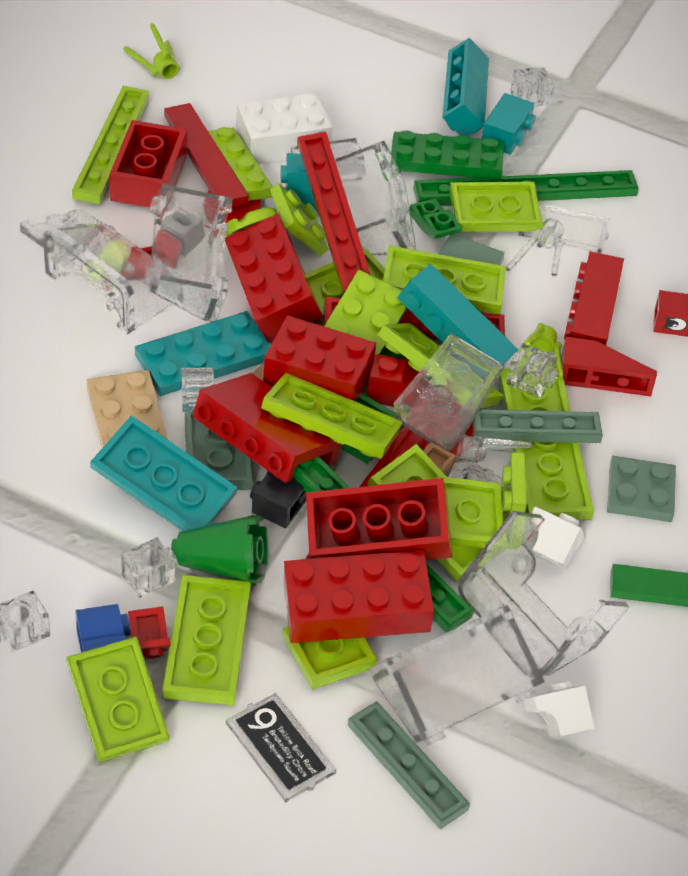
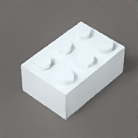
M317 93L237 104L236 131L258 164L286 160V153H300L297 145V138L299 136L326 131L331 146L333 127Z

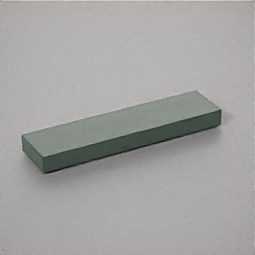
M472 409L471 420L474 441L601 443L603 437L599 412Z
M377 701L348 719V727L439 829H442L469 810L470 803Z

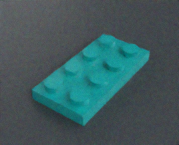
M248 311L137 345L135 346V356L143 369L149 370L153 386L158 394L163 396L264 363V357L270 348V344Z
M132 415L90 461V468L181 531L211 525L238 491L237 486Z

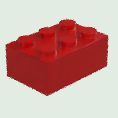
M131 120L109 174L110 201L167 211L187 157V129Z
M287 316L264 357L263 381L274 387L285 373H288L357 402L370 376L375 357L376 342Z

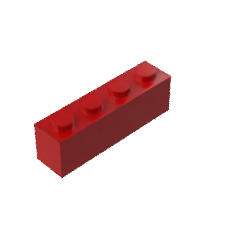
M589 251L587 263L581 262L577 279L583 280V282H576L573 299H577L578 302L572 301L568 319H572L574 322L567 321L564 340L565 337L595 340L604 345L607 344L624 258Z

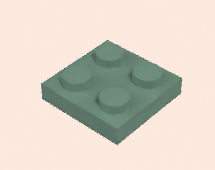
M612 455L609 470L607 512L672 522L675 509L676 465Z

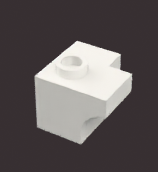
M534 507L529 519L538 528V539L532 550L536 556L566 569L585 537L581 527L577 526L579 521L564 513L557 517L538 507Z
M572 681L550 685L551 692L523 698L526 712L537 713L545 720L549 737L565 736L595 729L585 685L573 687Z

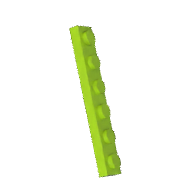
M122 86L72 189V199L101 204L110 185V171L131 120L140 121L149 102L148 90Z

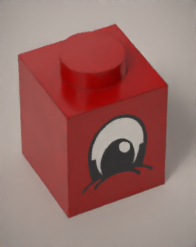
M659 290L654 308L653 332L688 337V294Z

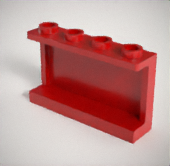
M249 373L200 389L193 417L283 482L291 481L297 465L316 457H320L329 467L337 463L342 444L335 443L328 436L304 429L297 423L285 418H278L272 415L271 412L261 409L264 397L273 387L254 374Z

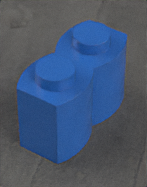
M118 604L75 610L76 630L81 652L126 640L125 635L130 634L127 614L120 613Z

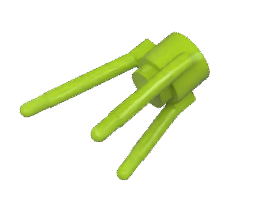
M151 23L150 28L161 50L154 56V65L128 46L124 47V51L149 69L154 77L160 75L163 79H171L177 75L180 66L175 59L170 42L168 40L163 42L155 24Z
M538 323L536 329L524 341L525 346H529V349L518 368H526L535 353L543 356L554 352L557 376L562 377L563 366L560 351L562 343L557 341V333L552 327Z

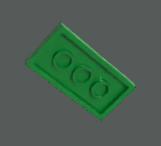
M394 131L389 170L501 180L504 141L494 138H469L464 135L454 137L442 136L438 133L418 134L412 131Z

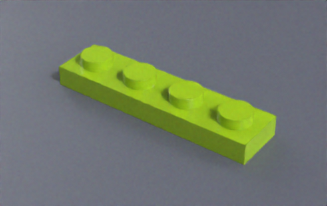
M222 127L218 130L208 131L248 194V201L272 198L270 189L273 188L272 184L234 127Z

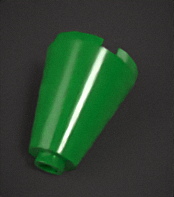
M251 515L181 531L177 538L172 540V558L177 559L179 566L239 581L251 582V584H261L265 574H259L261 564L267 565L268 563L267 527L260 526L259 524L264 518L260 515Z

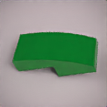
M436 198L410 204L409 214L417 225L430 237L436 239L461 232L462 228L451 210H443Z

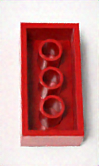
M278 213L224 238L254 319L268 343L275 339L287 316L310 323L323 318L292 240Z
M444 478L306 493L310 559L424 550L426 561L453 558L448 500Z
M424 550L284 561V591L290 644L431 632L434 610Z

